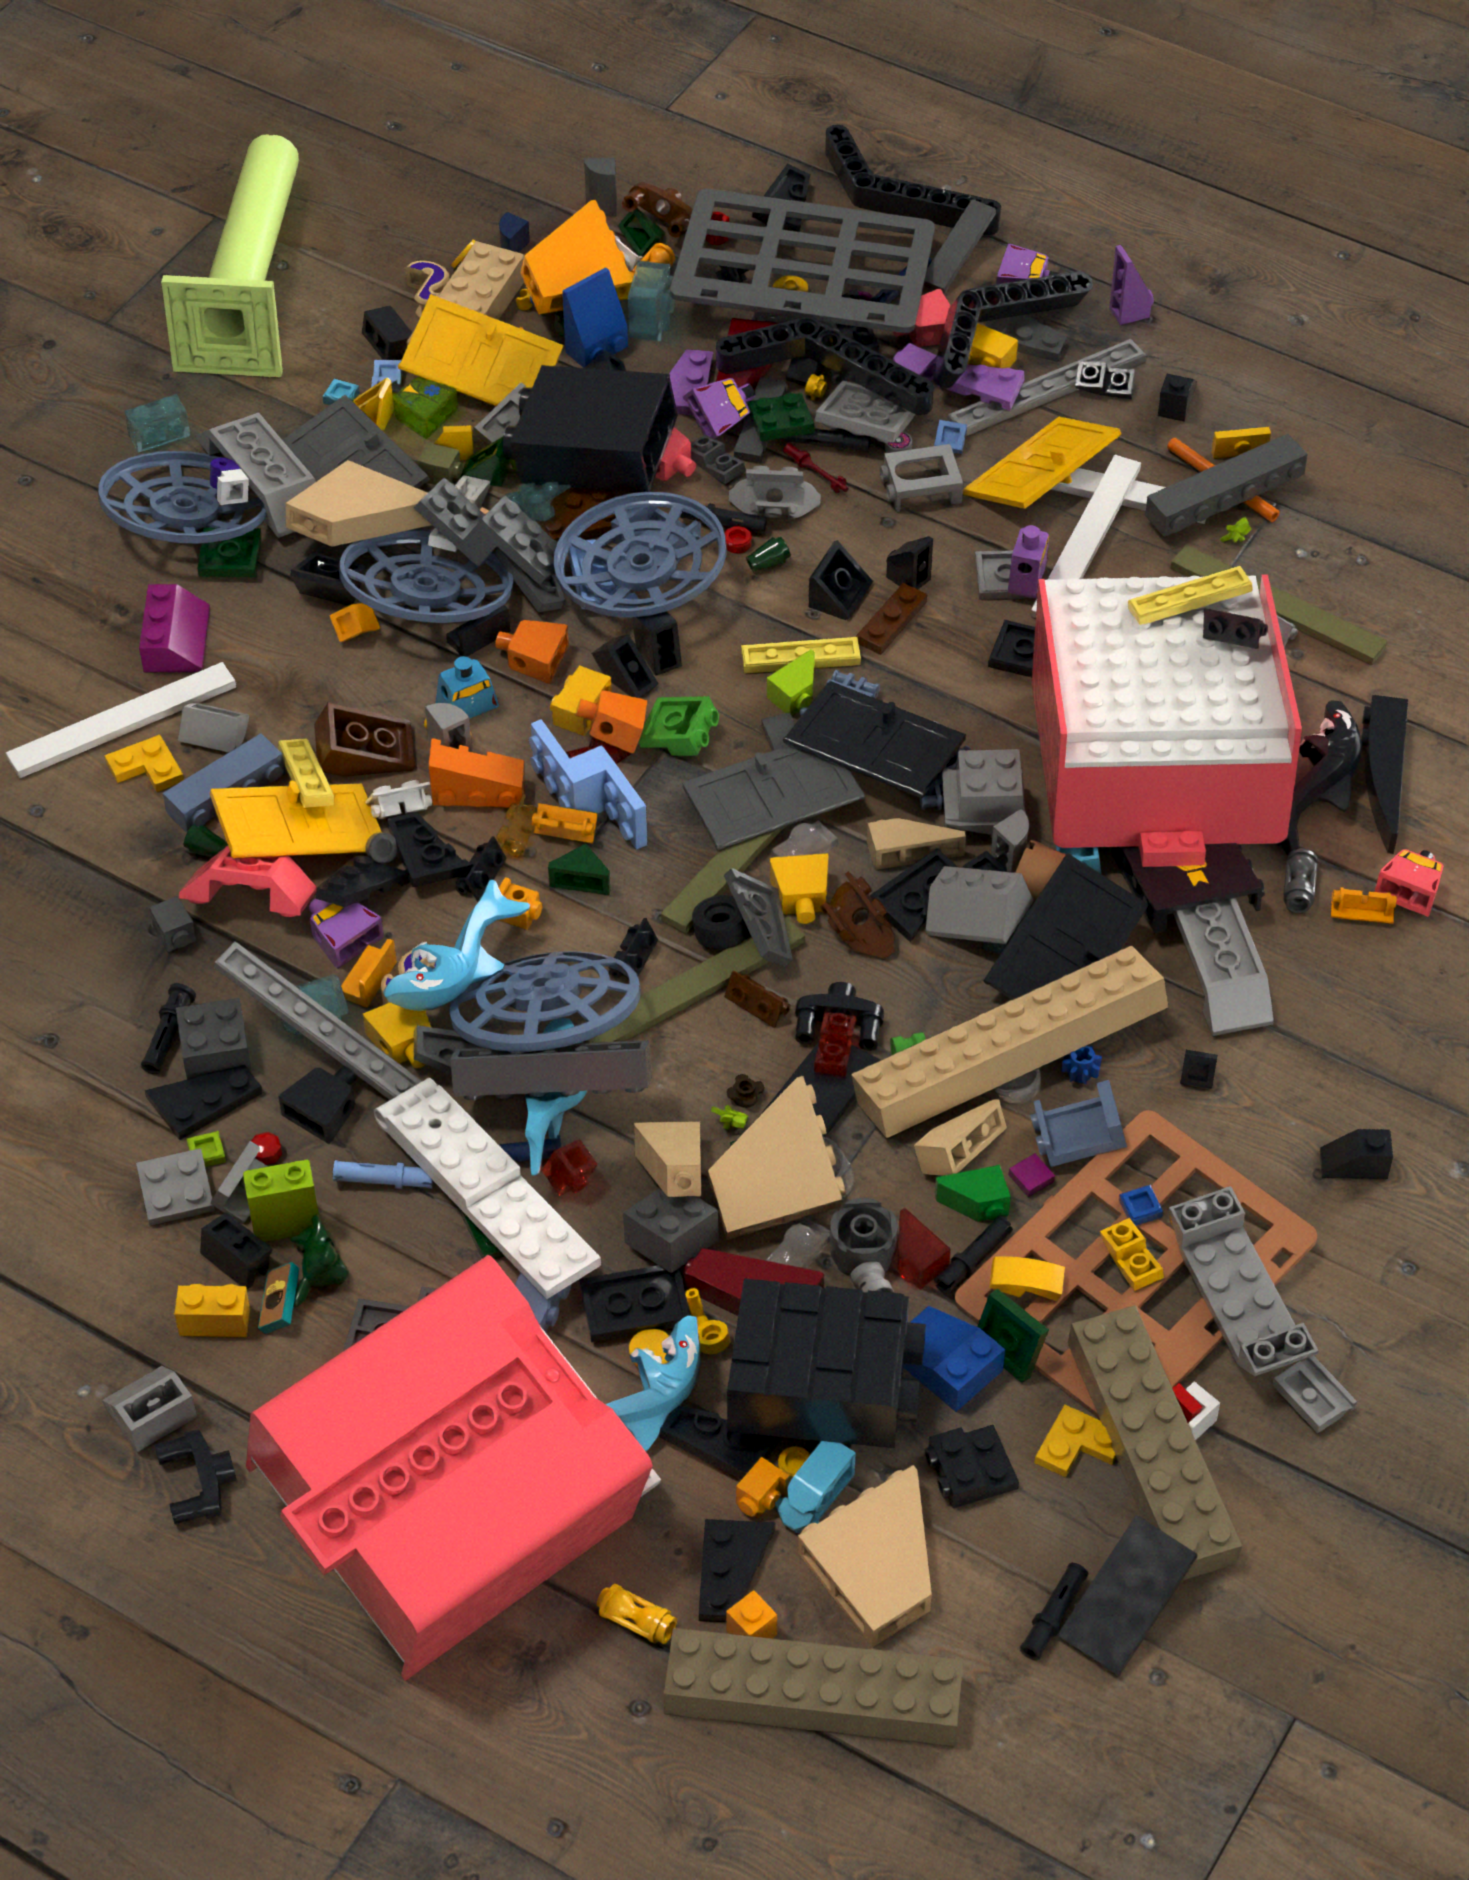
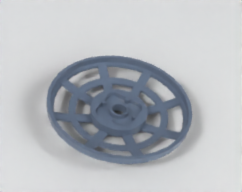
M161 451L134 456L108 469L101 477L98 485V501L102 510L111 520L131 532L161 541L211 543L228 540L254 530L266 518L264 503L259 497L248 500V502L219 506L216 499L217 489L210 486V480L182 476L181 466L210 469V462L213 459L223 458L206 453ZM158 466H169L170 477L155 478L142 483L130 475L142 469ZM120 479L132 488L126 494L124 503L107 499L109 489ZM172 485L170 487L162 488L156 492L150 490L152 488L160 486ZM192 486H198V487L206 488V489H208V490L206 491V490H203V489H200V488H197V487H192ZM139 495H142L150 500V507L135 506L133 503ZM261 505V512L256 517L243 525L239 524L243 518L244 510ZM112 508L125 511L132 521L121 516ZM235 512L233 519L229 523L216 520L220 514ZM136 514L150 515L155 522L147 524ZM206 526L217 528L202 533H196L195 529ZM165 527L179 529L184 533L170 532L161 529Z
M666 492L632 493L602 502L577 517L565 529L557 543L554 552V569L557 581L563 592L573 602L587 610L613 617L632 618L650 616L682 606L696 598L711 585L725 562L727 554L726 537L722 524L716 515L706 506L693 499ZM640 507L671 508L665 522L646 520L630 523L626 510ZM683 511L703 521L712 532L696 540L688 530L676 524ZM615 514L619 527L603 534L593 544L578 537L592 524ZM642 530L660 531L657 536H635L634 533L635 531ZM671 534H674L683 539L688 545L675 551L668 542ZM623 535L624 541L616 545L611 552L602 549L610 541ZM717 541L718 560L710 572H699L702 564L701 549ZM571 546L586 553L582 562L583 576L565 577V559ZM693 554V564L690 571L676 570L678 560ZM595 557L607 562L608 572L591 575V567ZM670 579L682 581L666 593L662 594L659 586L665 584ZM612 581L620 588L613 595H610L601 590L596 584ZM691 582H700L686 593L666 601V599L684 590ZM587 585L591 592L605 600V602L599 605L586 600L576 594L569 586ZM631 591H647L650 598L625 599ZM653 603H654V605L646 606V607L615 608L617 605H624V606H641V605H649V604H653Z
M412 529L353 542L343 552L339 565L340 579L344 587L363 604L391 616L431 623L462 622L489 615L494 610L503 606L510 598L513 587V575L507 572L495 556V551H493L481 565L483 563L489 565L498 574L502 584L485 587L482 578L474 572L478 566L471 560L463 565L447 558L432 556L433 546L428 545L429 535L433 531L430 529ZM393 544H421V554L398 555L389 558L379 549V547ZM366 552H369L378 561L368 569L366 575L349 569L353 561ZM404 563H420L402 566L400 568L397 566L398 564ZM439 566L447 567V568L452 569V570H455V571H454V572H451V571H449V570H447V569H445V568L439 567ZM384 569L392 574L391 582L374 578ZM467 577L474 584L475 588L460 589V580ZM349 578L364 583L371 596L357 588ZM375 587L390 590L393 597H381ZM503 592L495 601L477 608L483 602L485 595ZM459 597H475L467 606L456 603ZM405 603L416 607L418 611L405 609L397 605ZM443 607L453 610L437 613L430 612L431 609Z
M581 951L540 953L504 962L502 971L485 980L470 984L463 993L451 1001L449 1013L452 1027L456 1033L466 1041L477 1046L509 1052L550 1050L589 1040L620 1024L637 1007L641 988L637 973L629 965L616 958ZM557 962H578V964H574V965H571V966H568L567 964H564V963H559V964H556V963H557ZM603 966H608L625 974L629 978V984L611 981L608 971ZM593 968L599 974V978L580 977L579 972ZM503 974L512 975L505 982L492 984ZM582 986L596 987L583 999L578 997L582 991ZM608 989L626 993L617 1005L600 1016L590 1007L601 999ZM503 990L505 992V997L493 1005L486 999V994ZM476 997L477 1004L483 1013L473 1022L469 1023L462 1017L458 1007L462 1002ZM510 1006L516 1010L526 1011L527 1013L511 1012L503 1009ZM576 1012L587 1021L564 1030L537 1034L540 1021L558 1019ZM492 1017L510 1022H525L524 1035L499 1034L480 1028Z

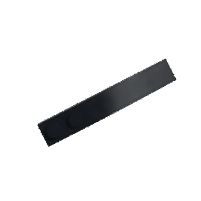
M1372 695L1370 707L1364 706L1362 724H1367V728H1362L1361 733L1362 746H1366V786L1378 832L1387 853L1394 854L1399 828L1408 699Z

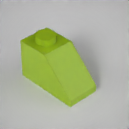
M812 649L767 677V698L784 713L790 712L791 716L798 713L803 707L808 708L812 703L815 652Z

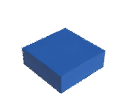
M1151 1185L1119 1194V1202L1127 1219L1130 1218L1135 1226L1163 1217V1210Z

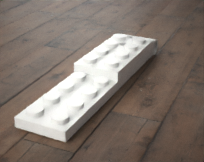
M427 1078L374 1109V1116L380 1127L407 1152L546 1299H549L601 1266V1257L521 1176L520 1166L440 1085L437 1086L434 1080Z

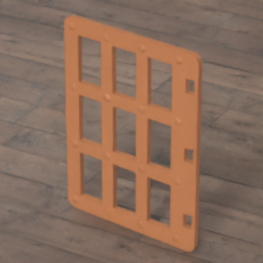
M1146 1110L1139 1113L1123 1129L1127 1147L1096 1155L1054 1197L1051 1195L1043 1203V1207L956 1291L955 1304L959 1310L978 1324L987 1302V1297L995 1290L989 1288L993 1258L998 1256L1028 1258L1032 1254L1041 1261L1065 1267L1061 1297L1054 1301L1038 1296L1025 1309L1027 1313L1042 1324L1077 1289L1106 1310L1103 1314L1136 1305L1173 1388L1178 1383H1181L1224 1339L1220 1330L1214 1335L1206 1330L1214 1321V1318L1203 1297L1169 1331L1140 1309L1183 1265L1186 1266L1180 1254L1175 1231L1159 1219L1136 1226L1143 1235L1166 1251L1157 1260L1163 1268L1164 1278L1136 1291L1130 1286L1122 1295L1093 1274L1111 1256L1101 1236L1076 1260L1047 1238L1090 1196H1093L1119 1216L1110 1226L1126 1220L1127 1216L1119 1202V1194L1123 1192L1107 1180L1149 1139L1177 1158L1151 1185L1160 1206L1196 1172L1220 1190L1231 1186L1241 1206L1271 1227L1253 1246L1274 1286L1315 1246L1317 1231L1308 1222L1158 1113ZM1283 1251L1291 1257L1279 1268L1273 1260ZM1044 1343L1034 1368L1099 1418L1070 1348L1062 1355H1059Z

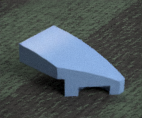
M374 360V375L371 387L387 377L391 380L392 385L396 383L401 386L402 370L398 369V364L402 360Z

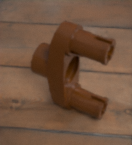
M639 182L630 189L629 194L622 201V207L628 212H633L637 207H641L650 214L669 224L667 231L674 238H678L681 234L687 232L693 209L683 202L681 194L676 189L667 188L663 190L651 184ZM664 200L669 203L670 207L665 205Z

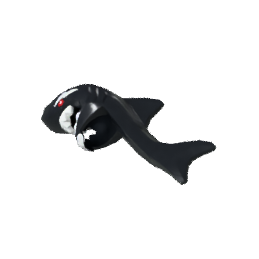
M1331 700L1327 703L1324 720L1320 726V734L1314 733L1310 736H1304L1300 743L1299 753L1303 758L1308 757L1314 767L1294 787L1288 836L1284 841L1280 842L1287 856L1291 851L1300 848L1297 824L1300 814L1309 805L1316 801H1322L1332 804L1343 812L1348 810L1351 799V777L1360 761L1363 744L1354 718L1341 701Z

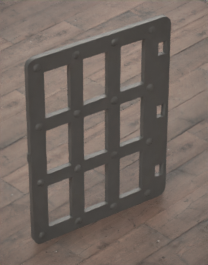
M702 189L697 193L670 287V296L674 300L795 318L810 317L823 322L909 333L915 329L935 224L930 220L714 189ZM714 207L770 214L766 227L711 220ZM786 217L842 224L839 238L783 230ZM858 227L913 234L912 246L908 248L855 240ZM706 235L762 242L759 256L703 248ZM779 245L835 252L832 266L776 258ZM851 255L908 263L905 276L850 269ZM699 263L755 270L751 284L695 276ZM776 273L828 281L825 295L768 287L771 274ZM847 283L902 291L899 305L844 298L842 297L844 285ZM704 294V295L717 296V298L706 297V296H701V295ZM785 306L800 308V310L785 308ZM868 318L884 320V322L868 320Z

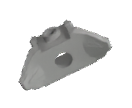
M754 466L753 469H746V479L739 481L734 488L729 490V501L742 512L753 515L764 514L766 517L778 518L781 515H788L789 519L801 517L819 506L821 494L816 491L813 485L804 481L803 472H799L794 467H783L781 471L770 470L767 466ZM771 489L780 490L783 494L781 502H768L766 499L767 492Z

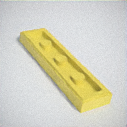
M1241 566L1130 599L1128 600V609L1139 625L1252 592L1253 587L1251 580Z
M847 637L741 645L744 674L778 671L810 649L815 652V668L861 665L858 638Z
M306 738L278 741V750L283 754L284 765L291 780L297 782L299 787V798L303 807L334 805V794L309 740Z

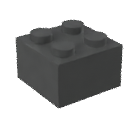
M240 998L176 1008L182 1057L187 1079L245 1065L251 1071Z
M659 1188L623 1212L625 1243L670 1273L686 1264L690 1258L696 1257L702 1248L707 1249L719 1241L718 1210L696 1196L667 1197L663 1190Z

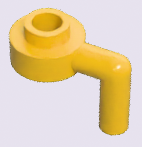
M695 1288L687 1290L685 1295L691 1316L697 1318L700 1351L706 1354H716L725 1350L730 1344L727 1325L719 1320H709L704 1313L699 1291Z

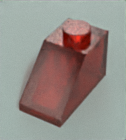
M904 1207L900 1210L897 1269L905 1281L912 1282L921 1290L950 1264L951 1249Z

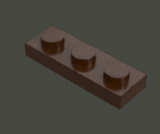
M902 583L856 635L858 644L881 655L927 603V594Z

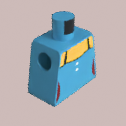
M465 656L459 657L454 662L455 667L439 674L435 703L455 705L461 708L468 715L469 719L499 707L491 680L478 660H471Z

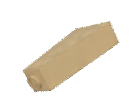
M700 1122L634 1123L635 1156L667 1197L701 1196Z

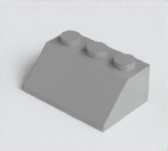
M944 866L929 889L926 921L927 935L1006 944L1034 902L1022 873Z

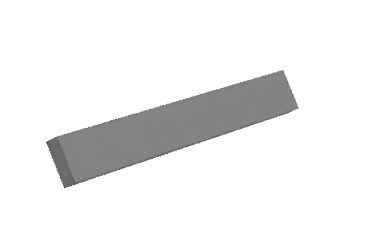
M1132 339L1126 340L1023 383L1010 411L1003 409L1001 403L993 400L990 404L979 401L948 414L947 421L967 424L966 436H969L1079 390L1075 387L1079 361L1107 363V368L1129 369L1144 363L1146 354Z
M236 941L215 961L214 968L344 1066L350 1068L356 1075L391 1100L422 1082Z

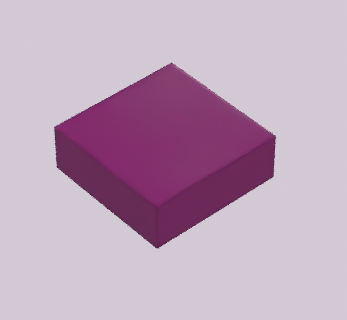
M1036 1153L1009 1168L1008 1175L1028 1197L1055 1181L1053 1172Z

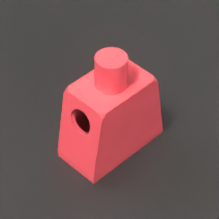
M937 289L922 295L915 329L909 333L893 332L894 336L898 337L908 334L917 347L939 345L950 304L942 290Z
M675 427L672 430L655 478L662 481H667L677 472L689 477L696 468V463L691 460L690 440Z

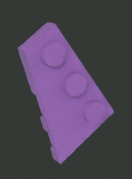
M686 349L669 373L678 414L693 415L684 395L696 387L709 384L713 364L712 351Z
M967 364L962 376L947 390L965 396L975 394L981 397L982 402L990 404L993 400L1001 403L1003 409L1010 411L1025 380L1024 371L1012 368L987 367L986 365Z

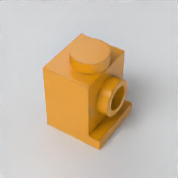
M505 877L499 887L501 894L509 900L529 903L530 908L520 916L500 919L498 921L528 930L534 919L537 920L542 912L543 903L540 902L539 892L513 884L511 879Z
M761 1457L737 1484L736 1504L746 1515L759 1518L766 1509L771 1510L775 1507V1502L779 1500L781 1495L783 1497L788 1495L787 1488L790 1483V1475Z

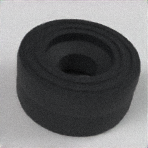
M731 895L709 897L700 902L693 910L692 922L695 936L698 942L707 948H730L744 941L749 934L748 927L734 897Z

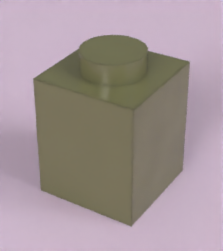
M428 442L417 460L418 466L429 476L430 480L426 483L437 485L445 478L453 484L462 475L463 463L460 462V453L457 449Z

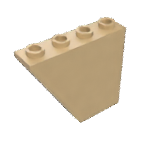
M347 460L286 502V528L333 547L430 526L432 524L414 509L428 492Z
M803 1076L797 1077L708 1170L709 1184L727 1240L841 1207L842 1196L846 1195L845 1187L841 1176L835 1178L832 1165H836L835 1155L831 1145L825 1146L822 1137L823 1134H826L825 1124L821 1115H815L812 1105L817 1103L815 1092L811 1084L806 1085Z
M914 1465L904 1471L898 1470L892 1473L886 1482L875 1489L873 1487L866 1489L859 1495L857 1500L847 1506H838L830 1513L829 1517L819 1523L807 1525L798 1535V1554L872 1648L930 1612L932 1592L918 1470Z

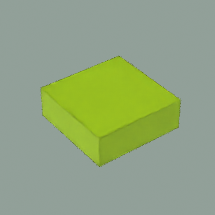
M219 1131L187 1138L189 1151L201 1148L205 1167L226 1163Z

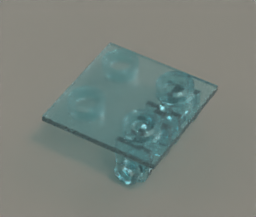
M549 482L535 487V483H527L519 486L517 492L508 493L505 496L515 502L533 521L549 520L555 514L554 507L550 506L549 500L571 488V486L559 485L558 482Z

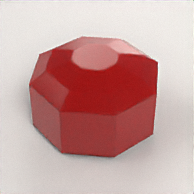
M270 1132L256 1134L251 1142L261 1147L255 1159L265 1165L276 1163L282 1155L279 1137Z

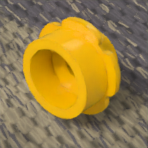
M812 374L807 381L804 394L810 396L812 401L816 397L822 398L826 391L827 382H824V376Z

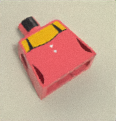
M1407 849L1401 850L1381 869L1374 892H1391L1392 896H1397V905L1429 917L1441 878L1443 864L1435 861V856L1429 851L1423 850L1417 854Z

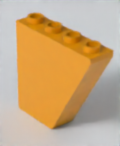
M596 200L588 202L525 254L520 272L538 314L563 311L562 290L605 267L610 271L619 301L629 299L631 289L635 283L633 273L628 271L625 264L624 254L622 251H619L615 243V235L612 230H609L603 210H600Z

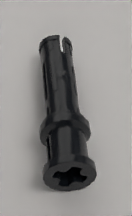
M180 983L171 984L168 990L169 998L166 1005L161 1006L159 1010L161 1020L144 1060L141 1062V1068L150 1074L160 1073L163 1061L178 1029L176 1008L189 1006L196 999L195 991L187 985Z

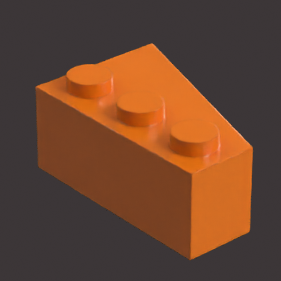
M431 739L429 774L433 805L523 807L526 781L524 760L488 751L485 756L468 752L469 747L459 745L458 749L440 745L441 740Z

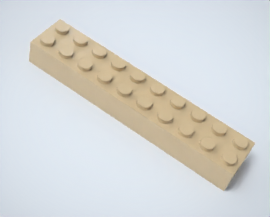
M1129 946L851 1074L857 1103L883 1135L889 1138L1168 1008L1164 977L1133 946Z

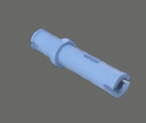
M334 1161V1182L345 1181L395 1185V1189H402L403 1186L432 1189L433 1180L421 1167L404 1166V1163L399 1162L395 1166Z

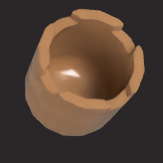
M1030 840V847L1025 849L1015 873H1022L1035 902L1066 854L1037 841Z

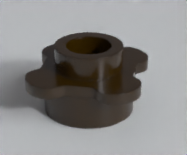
M740 1074L736 1076L733 1087L727 1089V1097L740 1107H751L757 1103L758 1094L763 1093L765 1087L761 1081L755 1082L749 1079L747 1075Z

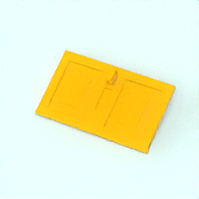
M430 294L402 361L398 364V369L497 406L521 382L526 387L532 388L541 365L556 366L563 345Z
M1059 416L963 489V495L1026 509L1059 482L1071 483L1072 478L1070 474L1121 435L1120 429Z
M293 780L289 782V786L219 788L210 790V797L232 858L366 852L368 838L375 833L381 832L376 817L372 816L371 804H366L365 802L368 797L362 783L329 785L334 794V805L306 808L303 807L299 798L300 790L297 782Z

